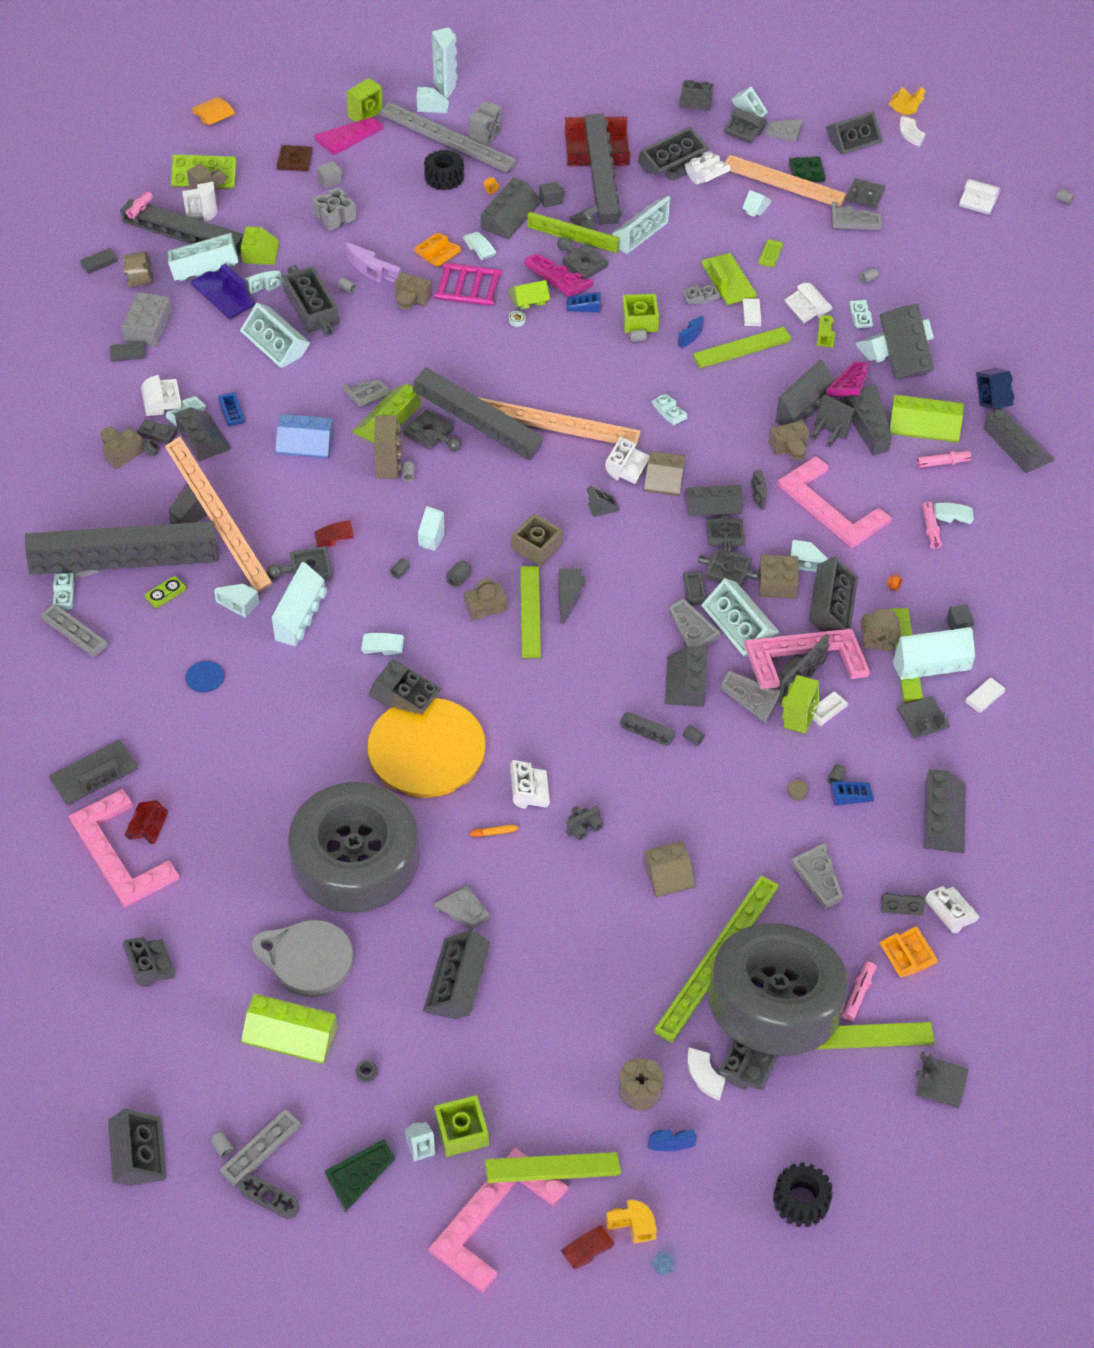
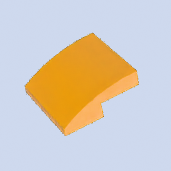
M220 97L213 98L192 108L193 114L200 116L202 123L207 125L235 114L233 108Z
M435 233L414 247V251L430 264L439 267L460 253L461 248L459 245L449 242L448 236Z
M917 926L900 935L895 933L879 942L900 978L912 975L938 963V959Z

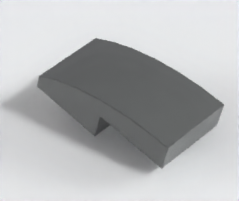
M759 469L753 471L751 485L754 489V494L752 497L754 503L758 504L760 509L763 510L765 509L767 487L764 476Z

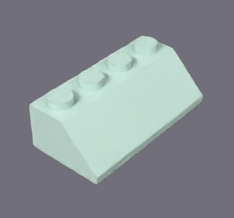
M449 27L432 31L433 80L440 94L446 99L450 97L456 88V80L458 79L456 73L457 62L455 59V55H457L455 47L457 38Z
M669 196L656 200L649 206H646L644 210L637 213L632 219L613 232V236L620 237V251L628 254L668 223Z
M229 233L168 251V263L174 280L183 281L193 275L200 276L207 271H217L225 263L232 267L238 263V255L232 234Z
M256 303L240 330L280 368L301 358L310 344L307 339L271 307Z
M923 319L928 341L933 339L934 336L929 319ZM884 332L855 343L869 361L876 360V363L886 360V356H889Z
M302 562L272 616L275 641L292 646H297L299 640L303 639L306 627L310 626L314 612L318 611L320 601L325 598L327 593L324 579L305 562Z
M724 578L701 605L745 657L748 656L744 646L745 640L776 637L779 633L776 627L735 581Z
M972 628L900 637L893 660V665L900 680L971 670L975 659Z

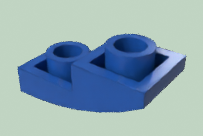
M703 316L691 320L688 323V328L679 332L678 345L681 348L691 344L701 334L704 323Z
M670 1129L664 1131L657 1130L648 1137V1148L655 1151L683 1150L694 1147L697 1136L694 1129L689 1131L681 1130L674 1136H672Z

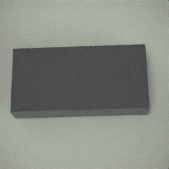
M110 248L80 260L81 266L88 274L118 262L117 257Z
M144 342L110 345L111 362L146 358Z
M702 572L683 573L688 603L690 605L703 604L707 596Z

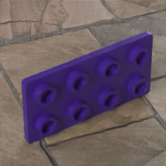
M226 263L221 265L219 270L209 271L191 281V285L228 319L256 305V302L246 293L245 281Z

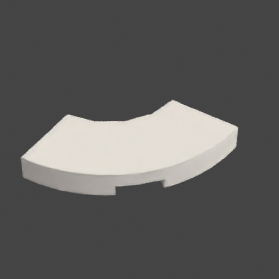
M904 116L901 117L899 129L902 136L910 143L920 147L926 133L916 127V120Z
M689 1048L687 1057L689 1074L703 1093L720 1101L726 1078L718 1075L712 1069L710 1053Z

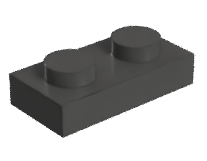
M144 420L137 433L142 438L169 444L177 435V428Z

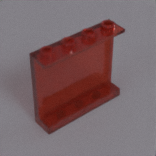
M627 116L604 117V120L608 122L606 132H609L610 136L608 144H611L610 157H613V166L630 165ZM565 117L567 166H590L584 127L585 117Z

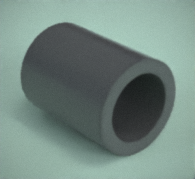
M401 558L390 569L391 575L399 579L410 568V564Z
M688 725L683 732V737L698 746L703 741L705 734L692 725Z
M840 764L834 765L827 778L828 783L831 785L832 782L842 781L847 772L846 768Z

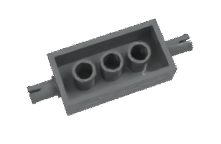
M293 265L294 269L290 266L288 268L289 274L282 275L283 288L308 333L322 329L326 337H329L327 332L332 336L334 334L332 325L339 323L338 307L313 266L298 270L296 265Z

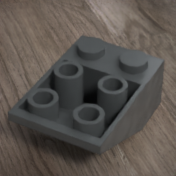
M392 658L374 681L368 695L385 706L423 715L441 688Z

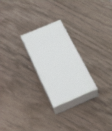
M743 299L744 326H761L760 299Z
M990 677L966 698L965 703L981 713L1005 692L1006 688Z
M833 691L819 702L816 713H812L814 714L813 721L822 726L847 707L848 702Z

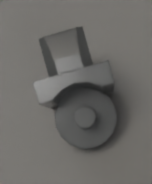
M578 806L573 807V814L568 816L569 821L566 823L568 827L566 833L568 836L574 835L579 841L587 836V827L591 826L594 831L603 828V821L600 817L598 806L589 810L587 808L581 810Z

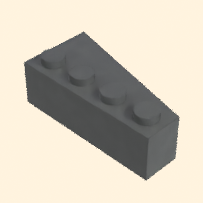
M877 385L861 389L859 395H845L844 404L855 409L851 422L872 455L888 452L892 436Z

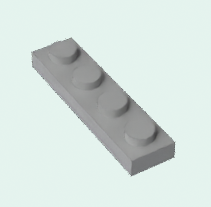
M53 604L41 614V619L93 658L108 647L107 641L56 604Z
M285 1109L219 1170L220 1174L236 1188L244 1176L250 1175L301 1128V1123Z

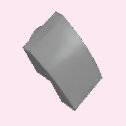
M714 283L700 289L698 285L682 291L688 304H702L720 298Z

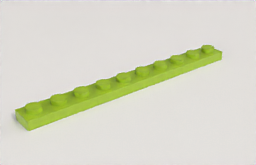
M762 875L759 877L654 1029L655 1034L673 1044L709 991L714 961L720 947L734 933L755 924L777 892L778 884Z

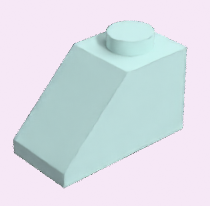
M752 86L740 91L731 99L736 108L743 109L760 117L767 113Z
M418 87L417 112L448 113L449 101L434 88Z
M749 190L742 209L746 210V214L755 217V215L761 216L772 200Z
M427 506L418 532V544L425 549L435 551L445 536L444 512Z
M792 541L790 556H798V570L817 572L818 564L828 560L811 542Z
M245 584L218 587L214 590L217 603L245 618L259 604L258 591Z
M427 1122L413 1123L408 1128H405L406 1141L414 1161L435 1155L434 1134Z

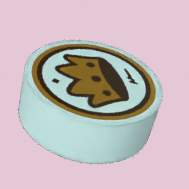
M514 311L510 313V325L521 327L525 324L526 316L523 312Z

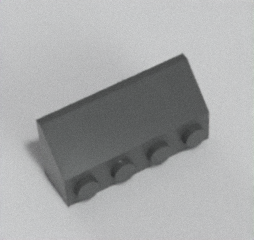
M690 126L641 149L638 163L646 173L660 174L708 151L709 147Z
M513 177L481 213V229L509 240L525 222L528 213L533 212L541 203V200L527 182Z
M919 305L902 306L881 313L879 316L895 380L927 375L934 370Z
M819 360L779 396L776 414L777 423L785 425L800 420L804 421L807 417H811L817 408H820L823 395H827L826 389L834 382L833 377L822 360Z
M999 408L987 414L983 429L1025 473L1054 461L1055 458L1011 413Z
M836 557L819 563L815 578L809 621L820 631L824 632L851 629L858 577Z
M929 769L925 782L923 848L964 853L966 784L950 771Z
M473 929L444 938L423 1009L425 1013L452 1019L470 1015L474 998L478 991L479 980L483 973L485 959L488 955L490 941Z

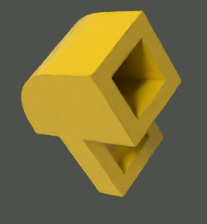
M902 87L892 95L889 105L898 113L914 114L919 104L924 100L923 96L926 90L920 87L911 95Z
M627 1200L626 1209L615 1208L610 1212H606L607 1230L630 1226L633 1243L656 1240L657 1229L654 1216L649 1207L637 1200Z

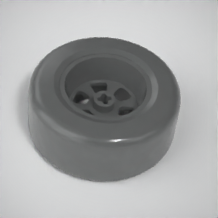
M346 782L327 787L315 793L302 804L296 812L289 829L288 846L294 877L300 888L309 898L328 909L356 913L380 908L400 896L409 886L416 873L419 862L418 830L414 816L399 796L381 786L364 782ZM351 832L349 835L345 837L341 836L342 834ZM358 832H366L369 833V835L362 836L358 834ZM380 841L381 850L368 849V844ZM330 842L340 844V849L328 852L327 845ZM364 856L367 857V858H369V859H366V860H363V861H359V862H358V859H360V858H362V857H364ZM346 857L350 859V862H342L339 859Z
M765 923L753 925L734 933L720 947L715 957L709 985V1005L720 1027L741 1045L768 1055H799L820 1047L836 1031L848 994V975L842 960L834 949L815 934L786 924ZM759 981L763 983V988H757L752 982ZM798 989L804 996L794 995L793 990Z

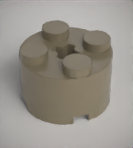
M146 251L123 255L125 264L123 270L125 276H129V288L154 283L153 271L150 268L151 262Z
M889 609L875 610L876 613L870 614V612L866 613L860 621L865 648L882 649L885 652L891 651L901 637L898 616Z
M639 1058L627 1061L624 1064L619 1079V1095L622 1101H625L632 1109L647 1110L660 1100L664 1076L658 1063L654 1060Z

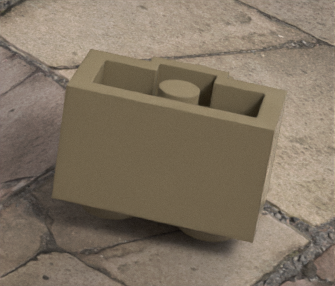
M198 164L187 170L189 190L198 189L197 184L213 182L215 188L225 183L226 175L218 168L209 172L201 164Z
M401 272L394 282L395 298H397V305L401 309L407 310L416 304L426 306L432 296L431 280Z
M803 420L770 428L768 443L775 455L786 453L790 454L793 460H802L806 455L810 432Z
M106 427L101 431L102 442L105 443L102 445L105 461L115 469H118L144 452L141 436L131 428L121 434L113 427Z
M483 579L477 583V587L474 590L464 592V604L471 619L475 620L506 611L507 597L499 582L494 584L491 579Z

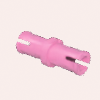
M145 191L126 211L127 216L134 219L139 212L144 211L146 205L153 199L152 194Z

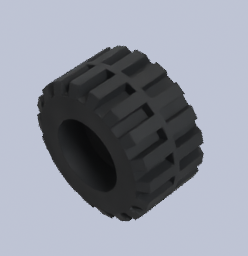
M443 149L428 154L424 161L426 183L437 190H451L461 185L464 180V161L460 154Z
M800 1163L799 1166L792 1164L790 1170L787 1167L783 1170L776 1182L773 1196L775 1209L780 1211L779 1216L782 1219L786 1217L787 1223L792 1224V1222H795L797 1227H801V1224L810 1227L812 1222L815 1225L818 1224L820 1218L824 1219L832 1200V1183H828L829 1177L827 1174L822 1175V1169H814L815 1165L810 1164L809 1167L805 1166V1163ZM799 1187L806 1188L813 1193L815 1200L811 1202L798 1201L792 1196L790 1191Z

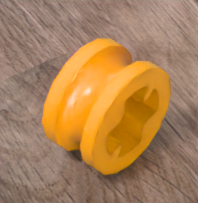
M493 177L486 179L483 183L486 192L489 194H493L499 189V184Z

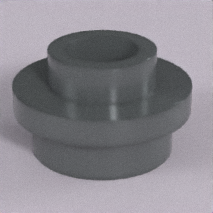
M149 439L142 444L146 454L152 456L158 454L160 447L154 440Z
M368 1060L362 1061L356 1067V1076L362 1082L373 1081L378 1074L377 1066ZM366 1070L370 1071L369 1074H363Z

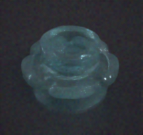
M657 1253L652 1261L653 1268L662 1275L670 1273L675 1267L674 1257L670 1253Z

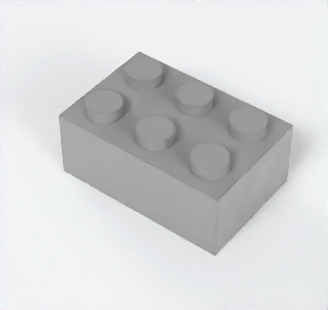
M137 292L122 325L124 341L132 343L144 342L145 345L157 346L172 314L170 297Z

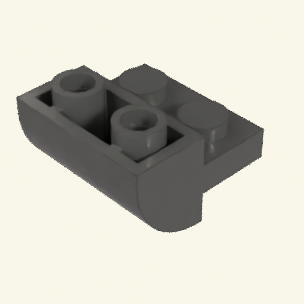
M684 80L679 107L710 110L714 84Z
M736 108L731 113V119L724 128V133L752 144L757 134L760 135L767 120L743 109Z
M145 937L124 940L123 948L138 985L149 987L152 986L153 981L174 978L175 971L162 939L146 941Z
M734 1040L720 1068V1073L730 1084L746 1090L747 1086L763 1090L779 1056L754 1051Z

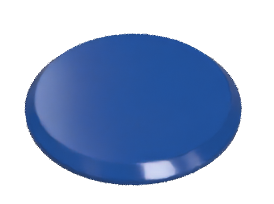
M198 662L188 669L185 677L186 683L197 692H209L222 684L224 671L215 662Z

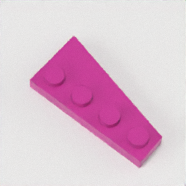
M370 117L315 134L314 137L319 144L335 155L381 131L383 124L374 117Z
M537 253L525 258L524 264L568 297L593 286V280H585L581 278V274L577 272L573 274L567 271L568 268L564 266H556L554 261Z
M853 362L826 389L827 396L859 395L870 369L869 362Z

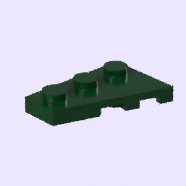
M385 1139L324 1171L345 1213L395 1161V1157Z

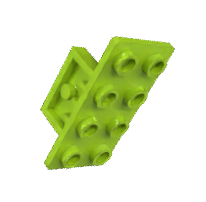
M173 155L172 186L189 187L187 170L201 164L209 172L218 168L226 175L225 183L215 188H235L236 157Z
M731 253L701 260V265L727 305L741 302L743 299L757 297V293Z

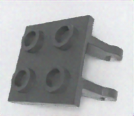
M855 178L846 196V200L876 208L885 186Z
M823 395L814 424L817 427L812 434L814 435L811 438L815 440L821 431L826 429L832 432L826 446L831 447L838 437L846 439L855 409L827 395Z
M932 696L897 707L914 739L947 729L950 726L948 724V717L945 718V713L941 712Z
M925 1051L921 1052L920 1059L923 1060L922 1074H920L921 1070H917L915 1074L919 1085L916 1096L959 1108L969 1069L935 1059L932 1053L926 1056Z

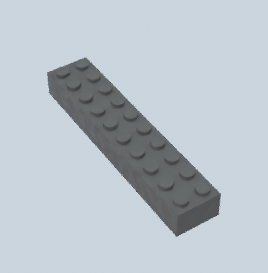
M214 521L25 533V552L29 574L217 562Z

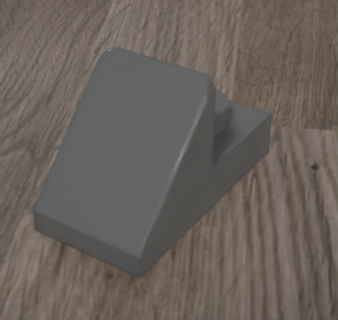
M595 205L569 218L575 225L592 229L596 227L593 214L598 212V208Z
M593 485L586 489L590 500L588 506L594 517L620 510L614 496Z

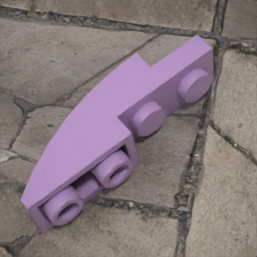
M346 243V253L349 261L360 272L380 283L383 279L395 282L401 273L400 267L376 259V253L357 245Z

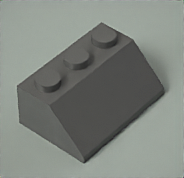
M874 111L826 127L830 142L841 155L883 141Z
M191 407L174 413L177 429L199 462L231 449V446L209 413Z
M741 485L695 486L686 488L684 492L688 516L742 513L743 492Z
M687 646L667 656L665 704L704 707L707 647Z
M123 1109L110 1118L108 1126L113 1182L133 1186L166 1179L160 1117Z

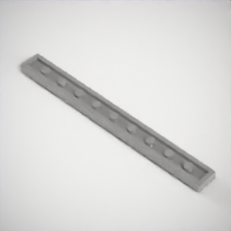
M389 102L380 110L381 116L508 173L516 165V159Z

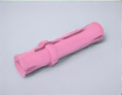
M970 450L961 452L950 451L946 454L917 457V467L922 468L944 464L955 465L959 462L971 461V458H969L971 453Z
M924 502L921 507L927 527L926 535L929 537L930 547L935 549L934 543H936L938 549L942 546L941 532L937 526L933 503L928 502L929 507H927L926 502Z
M864 962L860 975L854 981V989L842 1013V1017L847 1021L855 1020L865 993L872 985L871 979L877 969V966L872 962Z

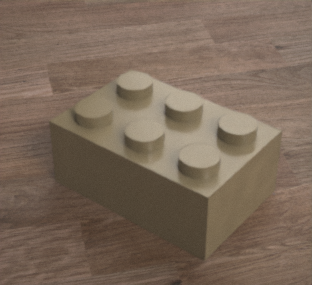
M375 415L374 451L377 479L398 478V471L402 469L401 460H398L402 458V447H400L401 435H398L400 434V423H397L396 415Z

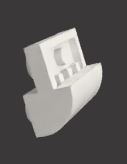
M706 152L699 158L691 159L690 162L685 164V168L689 178L698 185L730 171V164L720 161L719 155Z
M969 179L965 185V191L959 206L990 215L999 196L1000 187Z
M213 182L197 184L198 189L182 191L186 216L194 219L203 218L204 222L216 216L217 203Z
M811 283L798 285V291L785 299V303L803 324L814 316L820 318L832 310L829 302Z
M156 375L144 381L141 393L146 416L164 415V410L181 408L176 379L160 380L159 375Z
M621 436L607 458L605 467L609 475L618 481L621 477L636 484L648 463L649 455L635 449V443Z
M512 760L510 763V774L514 804L523 809H526L528 805L547 808L550 804L546 770L532 768L531 763Z
M942 886L931 890L925 898V902L952 933H959L962 927L975 923L980 917L954 887L945 889Z

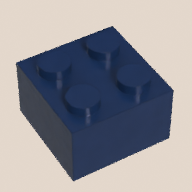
M992 368L976 372L980 406L991 409L1013 406L1014 393L1011 387L1013 379L1010 371Z

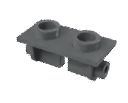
M886 892V894L881 896V912L923 916L925 897H920L918 894L917 896H900V894H889V892Z

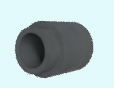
M466 561L457 562L446 573L448 584L454 587L461 586L471 575L472 568L470 564Z

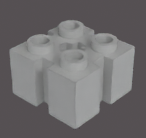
M487 101L478 106L477 110L468 119L470 128L468 135L470 139L485 146H489L492 143V139H495L501 133V122L499 121L501 118V106Z
M340 187L328 191V195L320 194L311 198L313 214L318 220H322V224L328 231L340 227V223L347 224L357 220L356 204L350 198H346V193Z

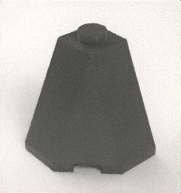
M188 483L185 484L169 508L171 524L194 523L207 515Z

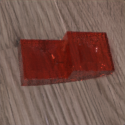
M350 520L337 522L314 532L317 547L335 546V541L353 538Z
M601 1225L568 1244L561 1252L575 1270L592 1262L595 1256L611 1249L615 1242Z

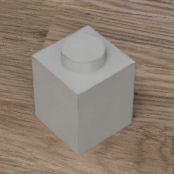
M334 161L317 167L318 181L325 189L342 182V169Z

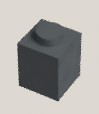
M558 182L539 185V199L544 208L562 204L564 190L559 186Z
M968 605L949 607L947 621L951 630L968 627L973 629L974 619Z

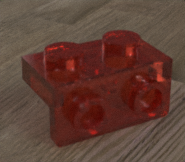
M157 800L139 802L128 824L125 836L129 840L145 838L150 844H155L168 815V810Z

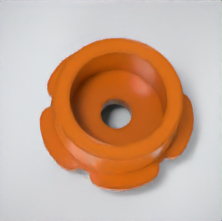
M898 574L889 577L887 586L890 587V591H898L900 589L902 577L898 576Z

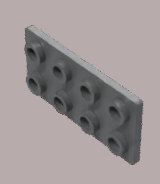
M825 634L804 657L796 654L777 674L781 686L778 701L780 704H782L784 696H788L789 685L794 682L797 675L811 677L817 667L825 663L828 657L826 653L830 646V636L828 634Z
M118 740L51 774L49 778L65 803L70 805L137 770L138 765L122 742Z

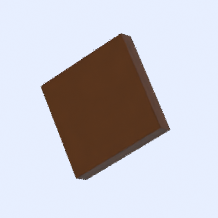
M281 145L277 170L308 172L313 148L309 146Z

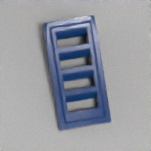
M601 292L567 297V311L600 312Z
M236 393L219 395L218 402L228 427L245 423ZM239 417V419L230 421L232 418Z
M846 781L831 783L830 790L835 806L874 801L870 783ZM863 789L866 790L867 795H863Z

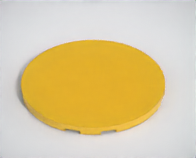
M435 698L423 715L392 707L378 718L371 729L368 738L369 762L374 773L379 776L385 785L393 790L396 789L405 793V795L421 798L443 796L454 792L455 789L462 785H466L475 777L485 758V736L478 720L467 709L449 700Z

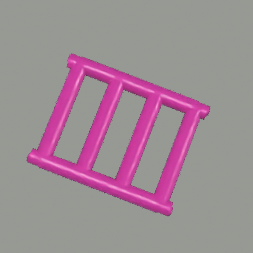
M443 263V275L438 292H435L434 298L494 306L493 297L498 278L502 276V270ZM451 270L460 271L454 294L444 293ZM467 272L476 273L470 296L461 295ZM483 274L492 275L487 298L477 297Z

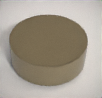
M800 780L792 781L788 786L789 797L798 801L806 798L808 793L807 784Z

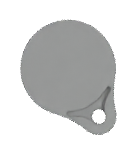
M309 920L282 929L263 931L258 933L252 941L253 953L257 960L266 965L286 989L301 996L314 997L328 994L339 988L352 971L354 962L353 949L348 936L338 926L326 921ZM267 944L273 946V948L269 951H266L262 947Z

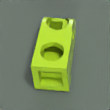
M829 315L820 317L816 346H834L835 331H832L833 317Z

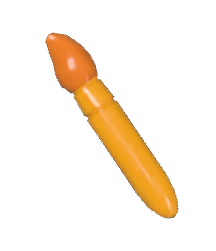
M504 825L484 829L477 828L472 830L469 835L480 838L489 835L511 833L518 830L519 827L517 825Z

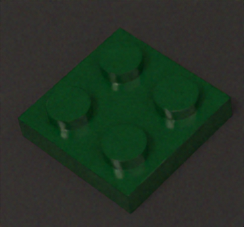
M820 156L789 158L792 176L810 182H825L826 176Z

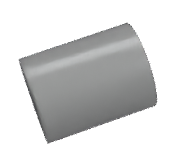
M1060 189L1056 199L1070 205L1075 195Z
M871 268L860 272V280L862 283L878 278V271L876 268Z
M344 277L339 280L338 288L349 294L355 292L356 283Z
M646 330L629 331L630 342L646 341Z
M410 461L404 462L402 464V479L406 482L413 481L415 478V465Z
M223 1132L215 1134L210 1139V1143L221 1158L227 1157L233 1152L234 1148Z

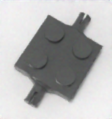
M720 514V518L716 519L706 518L708 545H723L725 552H727V549L730 552L731 546H745L743 519H731L727 517V514Z
M717 548L711 558L701 555L698 558V563L708 565L705 579L721 583L726 578L737 582L741 587L747 577L755 580L759 578L760 573L749 570L752 558L728 551L725 552L723 549Z

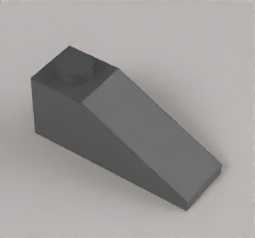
M581 568L559 569L558 585L561 624H565L581 596L582 587H585V576H581Z

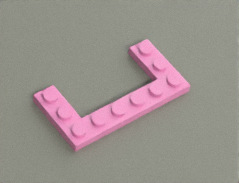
M817 456L778 480L777 485L851 548L891 523L892 518L878 507L852 524L810 489L806 484L828 471L829 467Z
M853 629L745 640L744 644L760 689L777 688L780 685V680L771 657L808 653L825 634L830 636V646L827 651L839 650L850 679L869 677L870 670Z
M121 789L68 817L125 908L179 880V875L168 860L133 879L131 878L98 824L133 807L131 800L125 791Z
M514 1148L506 1158L528 1156ZM559 1179L520 1181L553 1207L568 1191V1186ZM486 1181L429 1248L431 1254L482 1293L497 1277V1272L466 1249L464 1245L517 1182L487 1183Z

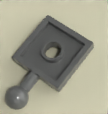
M561 237L558 240V248L567 250L570 253L562 258V263L574 273L581 274V278L586 280L608 267V261L588 244L574 249L570 245L568 238Z
M427 410L403 429L404 435L428 449H431L439 441L446 443L451 451H458L462 445L460 439L446 436L453 430V425Z
M326 546L290 552L292 565L280 567L277 564H272L267 569L268 576L272 579H277L281 574L293 572L295 575L302 562H305L307 565L313 563L315 566L311 568L324 580L333 579Z

